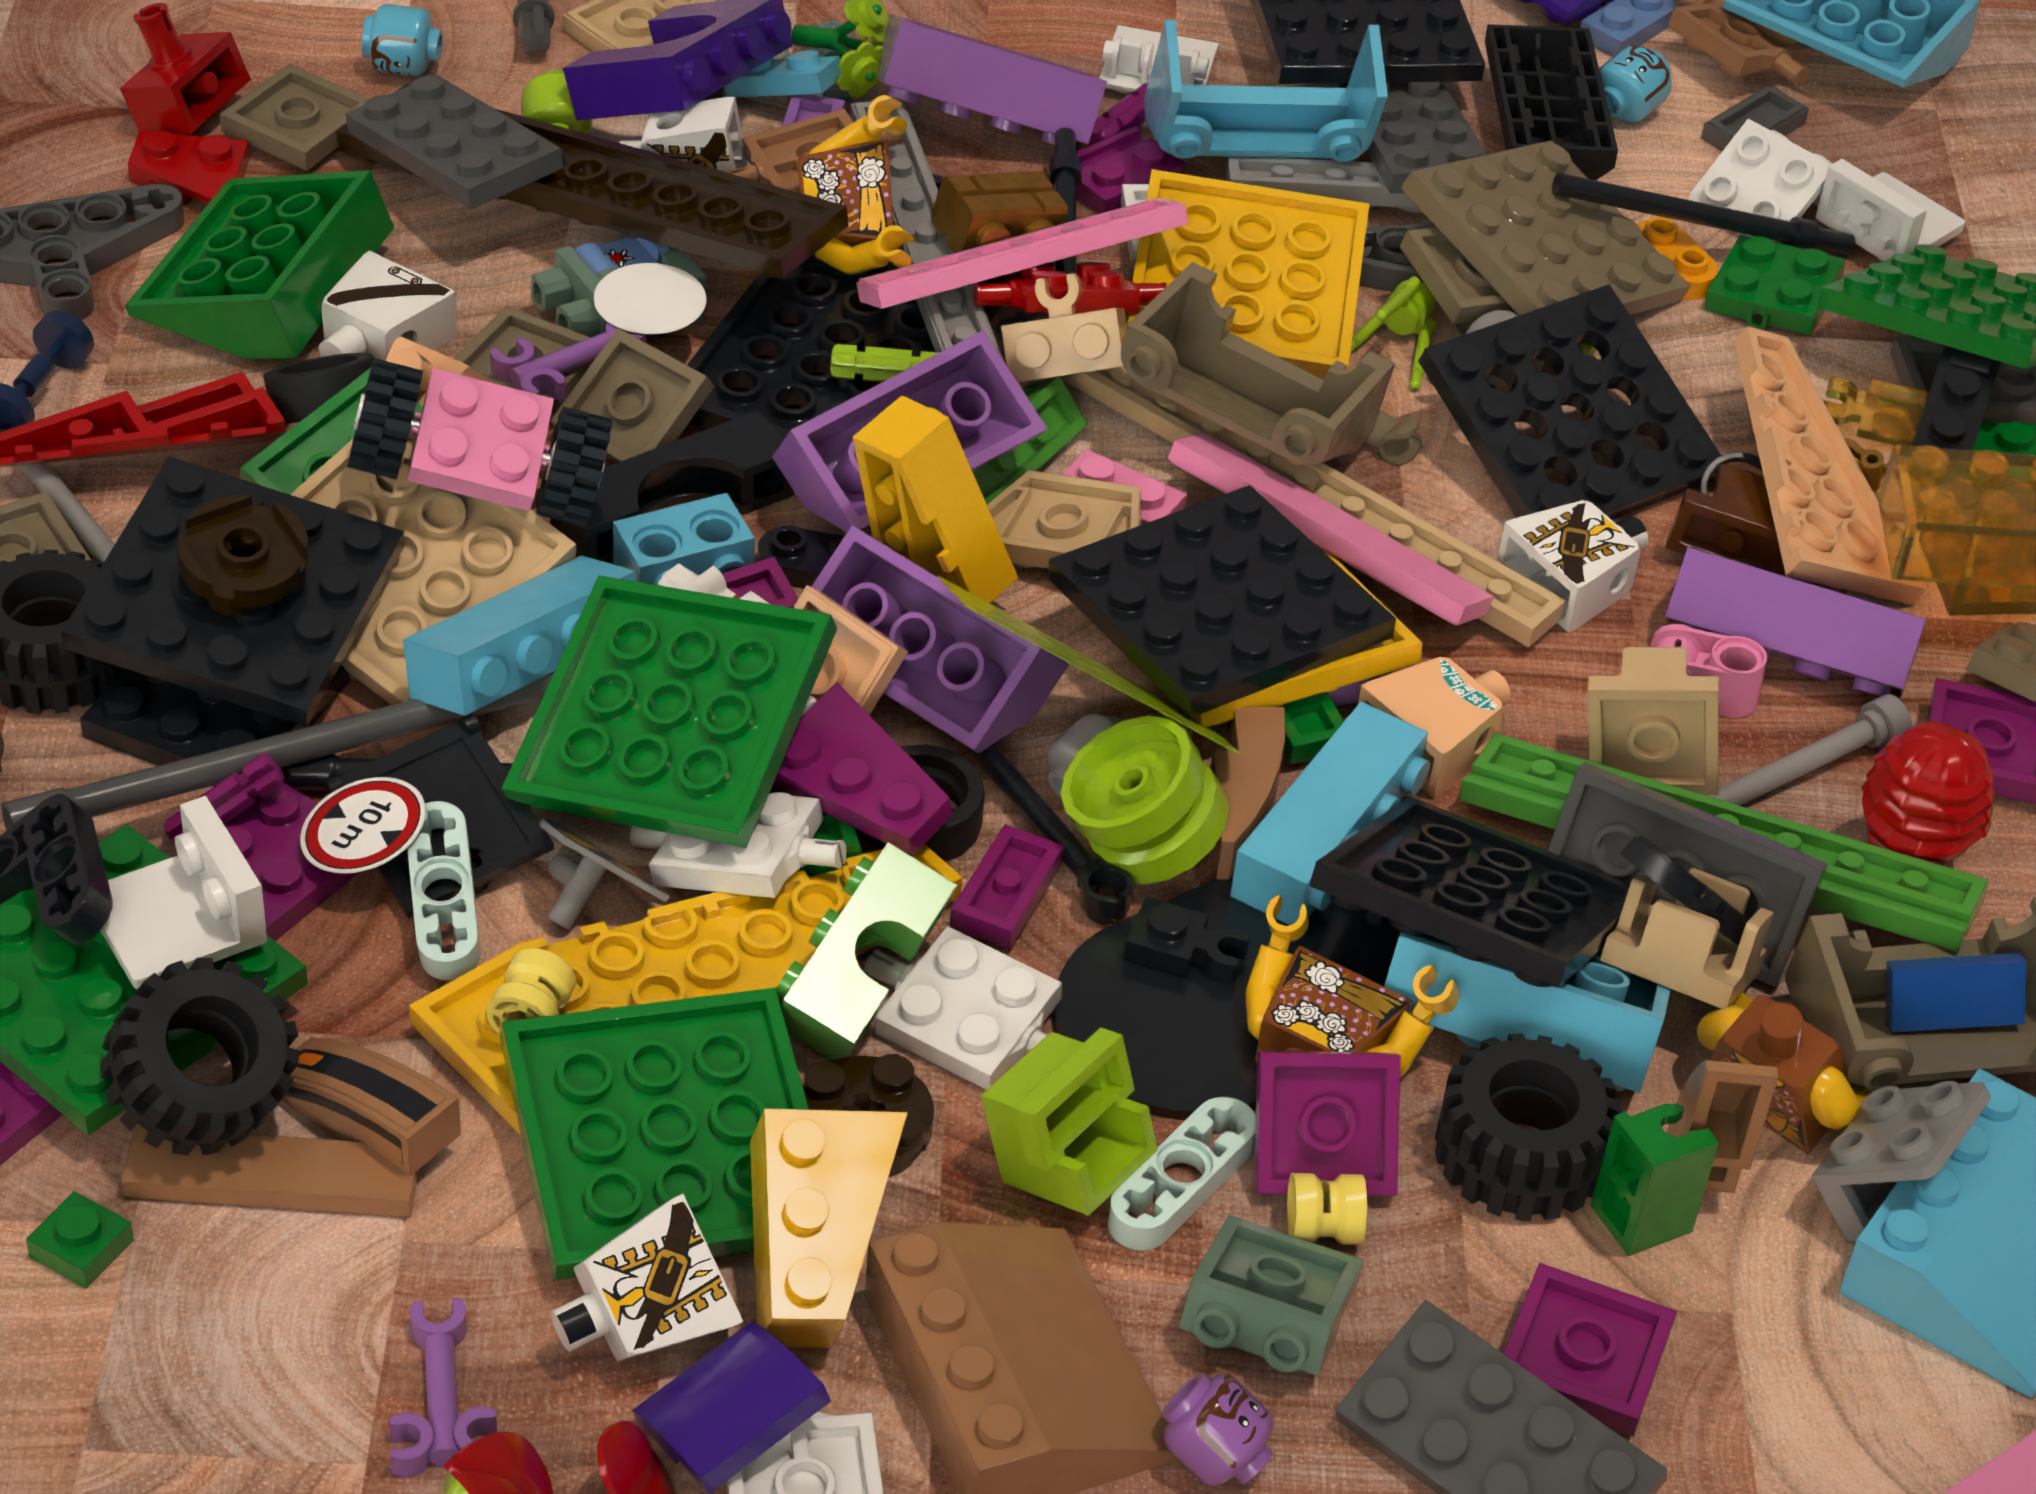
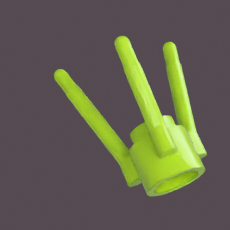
M1415 276L1410 277L1409 280L1402 281L1394 289L1386 303L1380 306L1375 315L1352 338L1351 353L1385 324L1393 333L1398 335L1417 333L1419 336L1410 380V388L1412 390H1418L1421 387L1424 370L1418 360L1425 348L1429 347L1431 336L1437 328V322L1430 317L1435 309L1436 299L1426 284Z

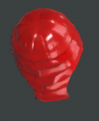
M1934 721L1917 724L1907 729L1904 733L1892 737L1885 748L1876 756L1875 764L1866 774L1867 780L1861 787L1863 791L1862 806L1868 830V844L1943 866L1955 856L1965 852L1979 839L1987 837L1991 827L1992 803L1996 791L1993 784L1995 776L1991 763L1987 758L1986 750L1980 741L1971 734Z

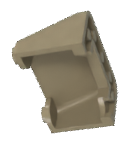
M1194 262L1189 264L1127 324L1121 346V361L1131 378L1172 401L1303 466L1316 465L1351 454L1367 441L1374 430L1395 366L1394 362L1369 351L1359 361L1358 365L1353 368L1346 369L1347 365L1336 361L1327 370L1323 380L1230 333L1236 309L1225 305L1223 308L1220 307L1212 292V286L1215 284L1217 274Z
M2033 897L2030 903L2032 916L2009 928L2005 918L1992 919L1984 937L1963 940L1959 953L1929 943L1872 948L1866 930L1852 931L1850 936L1842 913L1812 915L1807 921L1785 973V983L1791 1001L1801 1012L1806 1022L1834 1039L1842 1048L1844 1070L1847 1079L1852 1084L1865 1086L1869 1090L1875 1091L1882 1087L1903 1083L1973 1077L1979 1068L1992 1075L2036 1071V897ZM2021 953L2027 961L2025 1024L1891 1032L1885 1024L1887 961Z

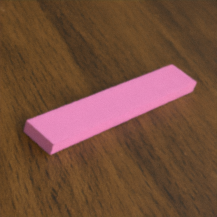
M1155 198L865 277L856 282L859 299L862 303L882 309L1188 224L1186 207L1181 202Z
M1206 432L1174 440L1168 456L1171 463L1225 494L1251 485L1317 547L1449 623L1457 626L1487 615L1494 598L1493 595Z

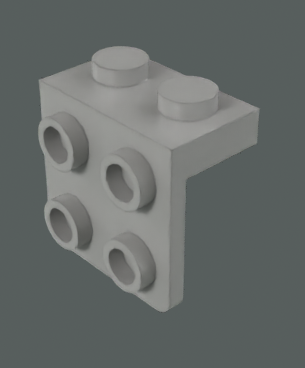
M1943 1081L1933 1086L1899 1089L1896 1086H1886L1873 1091L1862 1101L1860 1113L1850 1122L1844 1132L1832 1142L1830 1151L1811 1175L1847 1242H1856L1898 1181L1925 1180L1935 1176L1942 1169L1990 1100V1094L1984 1083L1958 1084L1955 1081Z

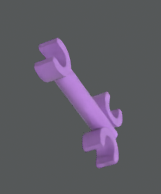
M606 322L604 333L535 359L533 344L524 338H519L516 340V357L504 356L497 348L490 350L491 373L499 380L511 382L515 389L538 395L539 393H549L556 400L562 402L566 400L565 378L562 374L592 363L614 334L617 327ZM625 331L647 343V334H631V332Z
M452 1298V1315L448 1320L441 1323H432L424 1317L423 1301H414L410 1308L411 1336L416 1344L425 1349L428 1420L419 1414L411 1412L398 1413L389 1417L391 1442L401 1443L409 1441L416 1443L410 1448L390 1450L391 1470L394 1476L402 1478L414 1477L423 1473L432 1463L437 1466H444L459 1450L473 1442V1438L497 1433L496 1409L486 1406L474 1407L458 1417L455 1347L464 1339L467 1333L466 1306L461 1298Z

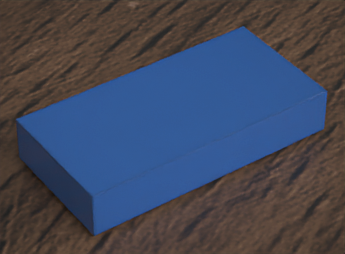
M2021 953L1887 961L1885 1024L1891 1032L2025 1024L2027 961Z

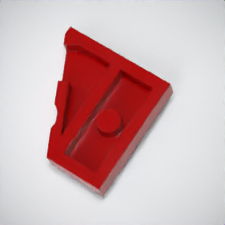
M139 131L127 163L129 181L139 186L150 184L170 185L178 189L182 194L184 205L192 201V197L208 204L228 179L244 178L250 160L249 140L231 139L221 135L206 137L173 134L168 131Z

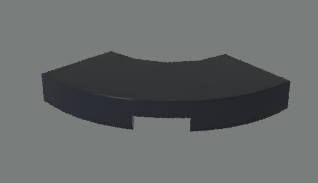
M1635 835L1620 854L1687 908L1717 919L1720 923L1718 932L1739 946L1745 925L1749 919L1650 840L1641 835L1639 837Z

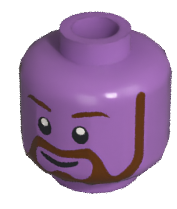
M1199 1373L1172 1397L1162 1411V1417L1167 1421L1163 1434L1164 1444L1206 1485L1218 1486L1231 1480L1233 1477L1241 1484H1245L1263 1469L1273 1454L1265 1445L1273 1430V1416L1266 1407L1230 1374H1219L1209 1379L1204 1373Z

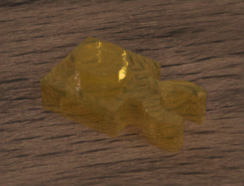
M1831 377L1825 396L1838 399L1843 403H1833L1825 400L1823 402L1836 425H1843L1850 421L1859 423L1857 437L1911 449L1926 404L1928 392L1871 379L1867 392L1859 390L1848 379Z

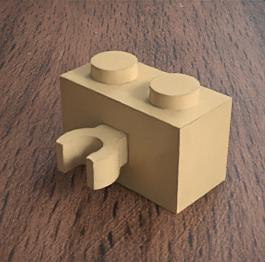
M1076 273L1067 274L1068 292L1062 299H1055L1050 295L1047 278L1037 279L1035 284L1036 297L1048 309L1049 318L1001 326L1007 367L1018 383L1123 367L1121 346L1127 327L1124 308H1110L1076 314L1075 304L1079 301L1082 293V284Z

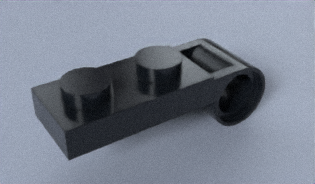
M1944 347L1912 444L1909 459L1966 474L2000 367V361L1952 347Z

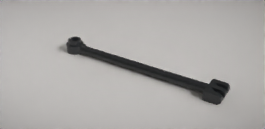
M995 743L979 754L962 744L1042 838L1064 845L1062 861L1077 878V886L1080 889V904L1088 918L1099 924H1112V919L1119 921L1130 910L1132 902L1133 880L1129 873L1118 866L1106 865L1101 858L1095 860Z

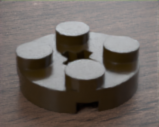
M231 495L220 497L199 506L186 519V530L179 536L177 544L179 572L184 582L193 592L209 600V604L214 611L223 615L239 614L246 608H257L275 603L289 594L302 589L306 583L308 534L302 521L286 506L273 501L272 510L265 506L252 505V496ZM236 546H241L247 552L258 550L249 557L232 555V548Z
M886 1054L881 1057L850 1056L833 1061L815 1062L804 1073V1083L802 1086L809 1110L908 1112L889 1177L900 1174L912 1165V1156L918 1153L923 1146L924 1150H926L933 1132V1100L924 1082L914 1075V1066L906 1057L898 1054Z

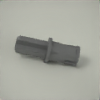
M517 0L518 4L513 11V21L519 30V42L524 45V52L530 56H534L537 51L546 52L550 47V29L555 19L553 7L549 4V0Z

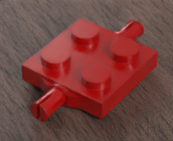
M1080 262L1076 264V271H1055V264L1046 263L1004 275V283L977 282L974 284L973 299L976 307L1008 306L1009 309L1019 307L1026 313H1048V309L1036 297V280L1047 278L1050 295L1055 299H1062L1068 292L1067 274L1076 273L1082 284L1081 297L1075 304L1076 313L1110 308H1124L1125 313H1139V306H1147L1167 287V284L1165 282L1134 283L1133 280L1124 279L1123 273L1110 271V264Z

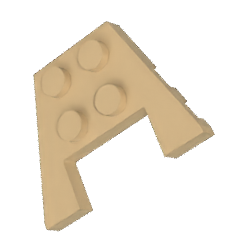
M1028 470L987 504L1012 563L1021 568L1040 567L1048 569L1050 558L1142 525L1140 487Z

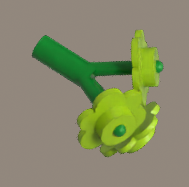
M848 0L844 4V12L848 21L836 28L796 24L792 29L791 38L794 45L834 50L841 57L838 64L841 74L837 78L836 84L841 90H847L853 98L864 96L870 88L880 83L878 75L886 33L885 27L888 22L886 9L880 0ZM856 29L859 36L864 40L847 37V34Z

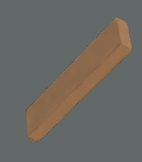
M135 1126L120 1181L122 1195L125 1198L411 1217L420 1169L409 1176L364 1142L249 1134L245 1140L233 1147L227 1142L218 1153L203 1155L199 1144H197L188 1155L172 1153V1141L164 1139L158 1148L144 1142L143 1140L148 1131L142 1126Z

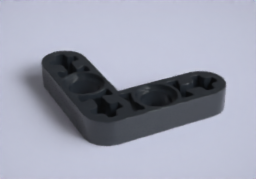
M59 793L42 801L0 836V905L21 891L34 889L43 924L68 944L76 946L92 939L104 927L113 908V899L91 815L68 796Z

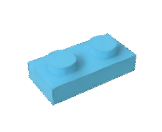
M806 50L793 53L787 58L770 59L724 87L726 97L822 94L836 83L837 78L841 74L838 69L840 58L839 56L819 57L818 51Z

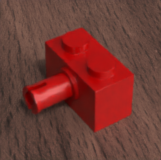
M165 3L146 6L134 15L133 19L138 25L152 57L149 63L128 80L120 90L139 131H168L173 134L191 135L251 80L231 32L181 34L179 36Z

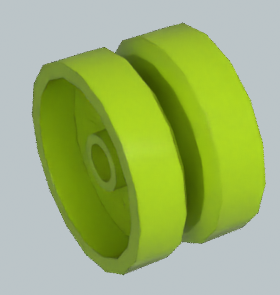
M1150 715L1123 720L1098 733L1078 751L1066 770L1060 794L1066 814L1078 831L1089 840L1091 848L1098 859L1101 858L1106 865L1118 866L1126 870L1132 877L1133 884L1139 885L1167 881L1193 868L1216 845L1226 828L1230 807L1223 786L1211 768L1202 761L1199 750L1185 729L1170 718Z

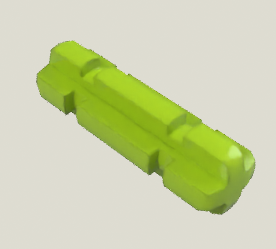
M836 344L831 353L830 371L831 376L838 379L855 380V374L863 375V381L884 382L940 352L921 351L919 357L912 356V350L866 346L865 352L857 351V345Z

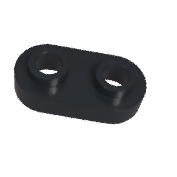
M781 526L766 532L760 538L758 543V561L775 557L791 586L805 588L808 585L812 587L844 538V535L808 530L795 526Z

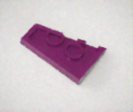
M838 682L800 718L772 785L792 796L820 798L823 812L886 844L889 842L911 857L952 816L949 796Z

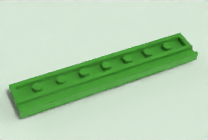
M1494 733L1473 763L1470 776L1465 775L1462 779L1460 801L1556 829L1578 766L1584 762L1590 763L1827 863L1828 867L1812 908L1830 914L1842 913L1844 918L1958 953L1962 947L1963 938L1967 936L1984 901L1989 880L1498 733Z

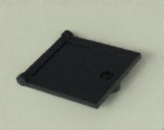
M473 713L460 718V721L341 776L336 775L324 781L326 793L329 795L335 790L358 780L374 777L396 778L414 786L422 795L425 803L443 801L458 807L466 820L470 853H478L479 859L471 858L475 893L486 889L491 879L554 850V843L547 832L540 827V822L530 806L508 799L501 788L508 773L482 735L480 721ZM444 829L431 830L430 840L433 856L446 855ZM406 848L398 856L376 868L409 919L414 916L408 850ZM440 879L432 882L426 888L424 894L432 900L445 901L455 897L462 886L451 879Z

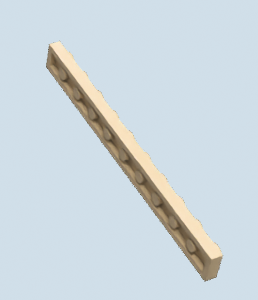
M1124 367L1061 377L1063 381L1171 443H1174V440L1206 432L1493 595L1494 598L1487 615L1478 619L1527 647H1530L1563 617L1566 600L1330 466L1324 463L1310 466L1294 463L1141 385L1130 377Z

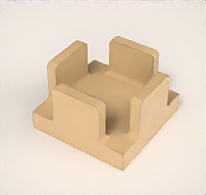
M1626 647L1622 653L1620 675L1589 676V761L1703 795H1718L1719 676L1687 675V649L1683 647Z
M1695 868L1689 870L1692 875L1709 886L1744 915L1750 897V891L1747 888ZM1641 871L1633 878L1618 924L1615 930L1607 936L1599 961L1718 1008L1729 1007L1760 972L1767 952L1763 945L1774 912L1761 907L1746 923L1738 946L1718 932L1720 923L1717 919L1691 910L1678 900H1676V903L1665 899H1659L1653 905H1650L1657 883Z

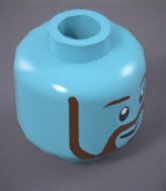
M383 4L378 7L374 15L366 16L362 32L363 57L370 58L372 66L376 71L418 77L426 72L430 60H440L443 46L442 29L434 28L433 19L427 9Z
M1631 45L1620 50L1599 68L1610 117L1617 118L1626 123L1634 124L1645 119L1665 102L1671 92V70L1669 64L1659 52L1653 49Z

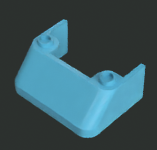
M1165 20L1144 97L1146 124L1160 148L1166 153L1181 159L1195 156L1326 158L1340 162L1354 160L1370 147L1388 99L1379 25H1368L1347 88L1182 84L1176 20Z

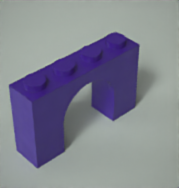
M722 0L678 5L648 20L653 45L590 52L563 67V72L576 121L686 110L792 47L791 21L785 12L782 0Z

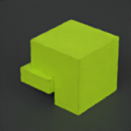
M1100 1027L1085 1042H1081L1051 1031L981 1094L1002 1183L1089 1216L1158 1150L1149 1107L1127 1099L1135 1091L1122 1034Z

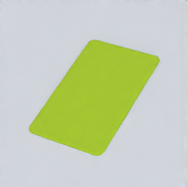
M937 576L966 607L1241 755L1240 752L1210 726L1204 727L1192 718L1189 719L1171 701L948 580Z

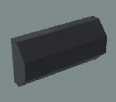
M1488 24L1485 47L1506 150L1552 140L1569 153L1571 161L1588 179L1598 180L1614 169L1618 148L1590 28Z

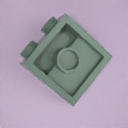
M1228 1215L1191 1279L1179 1329L1194 1333L1200 1342L1211 1348L1235 1347L1264 1357L1267 1363L1278 1371H1305L1318 1376L1335 1343L1341 1317L1358 1285L1364 1260Z

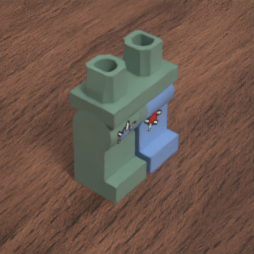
M626 237L604 245L585 243L576 249H573L571 246L556 249L555 268L532 274L531 298L532 302L541 312L556 308V325L588 337H594L605 332L607 322L595 307L594 292L598 283L612 271L638 263L666 264L680 268L694 276L703 286L705 293L707 276L685 251H676L669 248V246L642 238ZM705 309L703 313L700 315V317L692 324L704 321Z

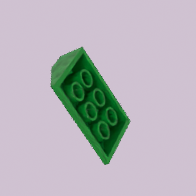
M371 170L228 179L124 307L128 315L245 359L273 358L275 361H286L296 358L303 352L307 342L323 323L321 305L324 297L367 251L370 250L377 253L381 244L394 229Z

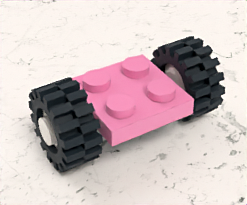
M376 358L373 359L365 393L361 394L353 430H355L347 464L348 468L397 479L408 435L411 432L410 438L416 439L407 481L530 511L535 497L539 472L543 471L544 476L541 481L536 514L584 527L587 525L604 470L607 447L611 436V418L563 406L555 426L553 440L550 446L545 445L554 402L553 398L433 368L422 413L416 412L413 420L423 370Z

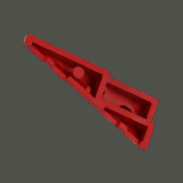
M242 371L140 406L136 405L128 391H124L0 432V467L269 442L287 430L285 419L264 388L254 389Z

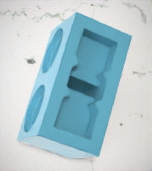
M727 493L613 521V565L635 570L637 582L657 585L662 575L678 563L697 575L702 574L713 565L721 573H725L754 563L755 537Z

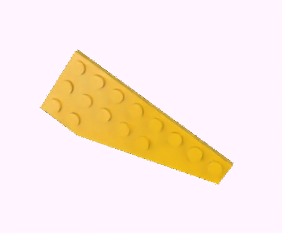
M924 844L915 853L913 858L957 885L950 901L954 900L961 894L962 876ZM883 849L846 858L845 866L842 869L808 877L804 869L796 871L787 878L775 898L714 892L648 909L647 917L644 920L608 929L605 921L580 927V936L548 944L545 936L521 942L410 1004V1024L522 1137L501 1046L500 1034L491 1027L486 1008L497 988L505 984L504 973L516 952L525 948L547 950L561 957L571 966L576 976V986L566 1005L558 1009L559 1015L777 988L794 961L806 966L817 950L816 947L808 942L828 909L831 908L841 914L852 896L845 893L843 889L862 858L866 857L875 862ZM875 946L862 948L855 952V956L858 957Z

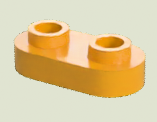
M1652 217L1639 222L1637 225L1641 230V234L1659 253L1668 257L1675 264L1676 271L1691 285L1682 299L1699 300L1706 298L1707 290L1718 273V265L1715 260L1673 220L1665 217Z

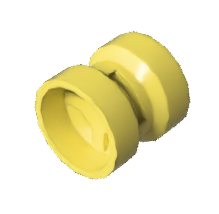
M525 948L516 952L504 973L505 984L497 988L486 1008L487 1019L491 1027L500 1034L501 1023L504 1021L559 1015L558 1009L566 1005L576 986V976L571 966L561 957L547 950Z
M1313 1173L1290 1174L1287 1191L1288 1235L1312 1243L1319 1237H1333L1342 1245L1363 1244L1367 1224V1189L1364 1175L1340 1174L1334 1181H1321Z

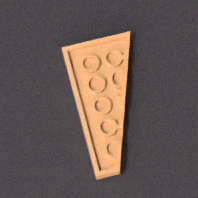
M1747 326L1734 341V346L1786 576L1827 585L1837 590L1844 589L1870 595L1877 599H1888L1912 605L1927 588L1789 338Z

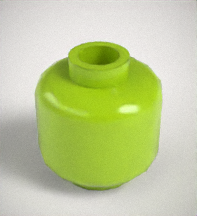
M551 70L543 72L530 80L523 88L521 116L590 135L592 119L576 121L563 71Z

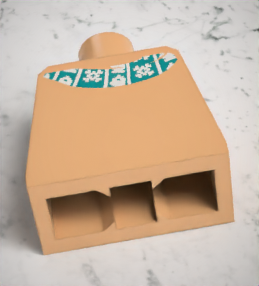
M1437 657L1362 684L1358 704L1364 702L1428 732L1423 759L1430 762V767L1421 789L1435 799L1472 770L1473 763L1494 733L1499 734L1504 713L1503 705L1510 700V688L1505 678L1497 671L1489 670L1474 679L1450 658Z

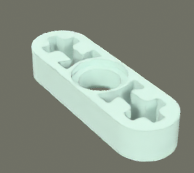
M433 801L425 803L426 815L423 826L415 840L407 847L415 934L423 969L434 978L455 980L476 968L481 957L470 845L466 820L462 811L451 803ZM444 829L446 855L433 856L430 840L431 830ZM440 879H451L462 886L455 897L445 901L432 900L424 894L426 888L432 882ZM453 923L456 940L455 951L442 953L440 924Z
M1230 1097L1212 1098L1200 1105L1158 1146V1150L1112 1193L1108 1229L1114 1240L1126 1248L1138 1251L1152 1250L1165 1243L1251 1156L1255 1142L1256 1115L1254 1111L1244 1102ZM1212 1131H1215L1220 1134L1223 1133L1214 1142L1212 1152V1150L1209 1148L1211 1144ZM1185 1163L1198 1169L1202 1177L1193 1182H1178L1170 1178L1164 1170L1172 1164ZM1154 1194L1157 1199L1153 1217L1146 1213L1142 1214L1152 1204ZM1129 1212L1134 1215L1140 1216L1136 1219L1134 1217L1129 1216Z

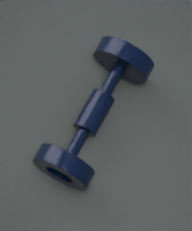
M54 310L46 313L34 327L33 341L41 354H36L13 381L14 388L0 383V432L35 421L34 409L26 397H32L54 371V364L63 368H76L82 365L94 349L92 333L79 318L65 311Z

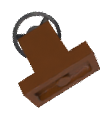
M1743 452L1728 453L1720 456L1704 472L1700 480L1699 492L1686 489L1667 535L1665 548L1685 554L1687 547L1783 575L1785 570L1764 477L1748 470H1741L1726 465V463L1743 462L1753 465L1762 471L1760 458ZM1714 471L1717 474L1712 497L1707 494V482L1710 474Z

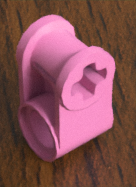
M1683 624L1662 626L1654 633L1650 647H1674L1675 643L1679 641L1681 642L1680 647L1687 649V675L1719 676L1720 716L1737 719L1747 717L1755 711L1759 702L1767 662V653L1759 643L1746 637L1726 636L1693 629Z

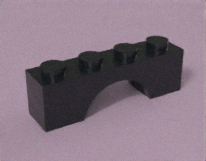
M758 410L604 467L587 525L584 527L550 518V524L576 543V558L582 555L613 564V521L723 493L729 495L735 507L742 515L794 496L792 487L772 458L784 441V438Z

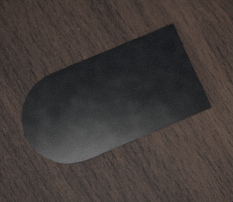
M1233 875L1230 879H1214L1165 902L1209 914L1207 929L1215 931L1220 928H1236L1250 936L1246 958H1238L1240 962L1235 983L1217 981L1211 978L1204 968L1192 965L1186 978L1123 959L1125 941L1137 914L1112 924L1087 939L1067 960L1060 973L1058 981L1062 982V999L1054 1008L1056 1033L1081 1042H1085L1100 1027L1122 1034L1135 1091L1127 1099L1147 1105L1150 1114L1186 1120L1204 1102L1217 1097L1235 1098L1247 1104L1252 1110H1256L1257 1062L1255 1061L1258 1039L1248 1030L1245 991L1261 944L1268 946L1272 933L1266 913L1230 896ZM1331 901L1325 910L1321 911L1316 908L1308 917L1307 931L1298 940L1290 942L1287 952L1294 954L1296 949L1302 946L1384 986L1401 931L1395 929L1390 924L1389 918L1384 917L1379 925H1372L1366 919L1369 910H1349ZM1278 919L1275 920L1280 925L1289 926V924Z

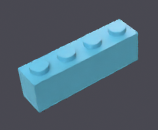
M581 555L403 639L410 699H417L423 703L465 716L554 672L598 575L637 582L636 571Z
M1360 702L1237 850L1230 896L1266 913L1267 905L1271 899L1281 895L1282 905L1276 919L1289 925L1294 924L1298 920L1303 903L1305 904L1308 917L1316 908L1321 911L1325 910L1331 902L1328 897L1329 894L1309 886L1316 861L1396 806L1406 794L1414 796L1418 793L1430 767V762L1423 759L1428 732L1364 702Z

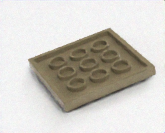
M1552 140L1410 171L1401 187L1409 198L1518 315L1610 284L1629 315L1680 302L1691 286L1676 271L1675 264L1668 257L1659 253L1641 234L1638 225L1625 217L1616 207L1553 194L1552 183L1557 173L1582 178L1587 177L1571 161L1569 153Z

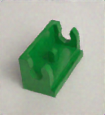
M1663 1104L1629 1116L1627 1112L1614 1116L1590 1206L1627 1256L1693 1232L1719 1141L1709 1128L1692 1130L1681 1137L1667 1134L1662 1126L1675 1124L1682 1119L1684 1112L1682 1105Z

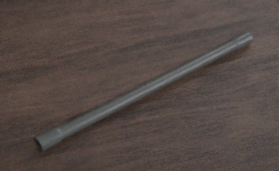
M554 672L471 713L479 716L540 700L543 698ZM414 699L75 788H57L3 802L1 805L3 822L7 831L42 801L59 793L68 796L87 811L91 817H96L217 785L234 772L242 774L244 765L262 753H268L282 768L460 721V718L465 716Z

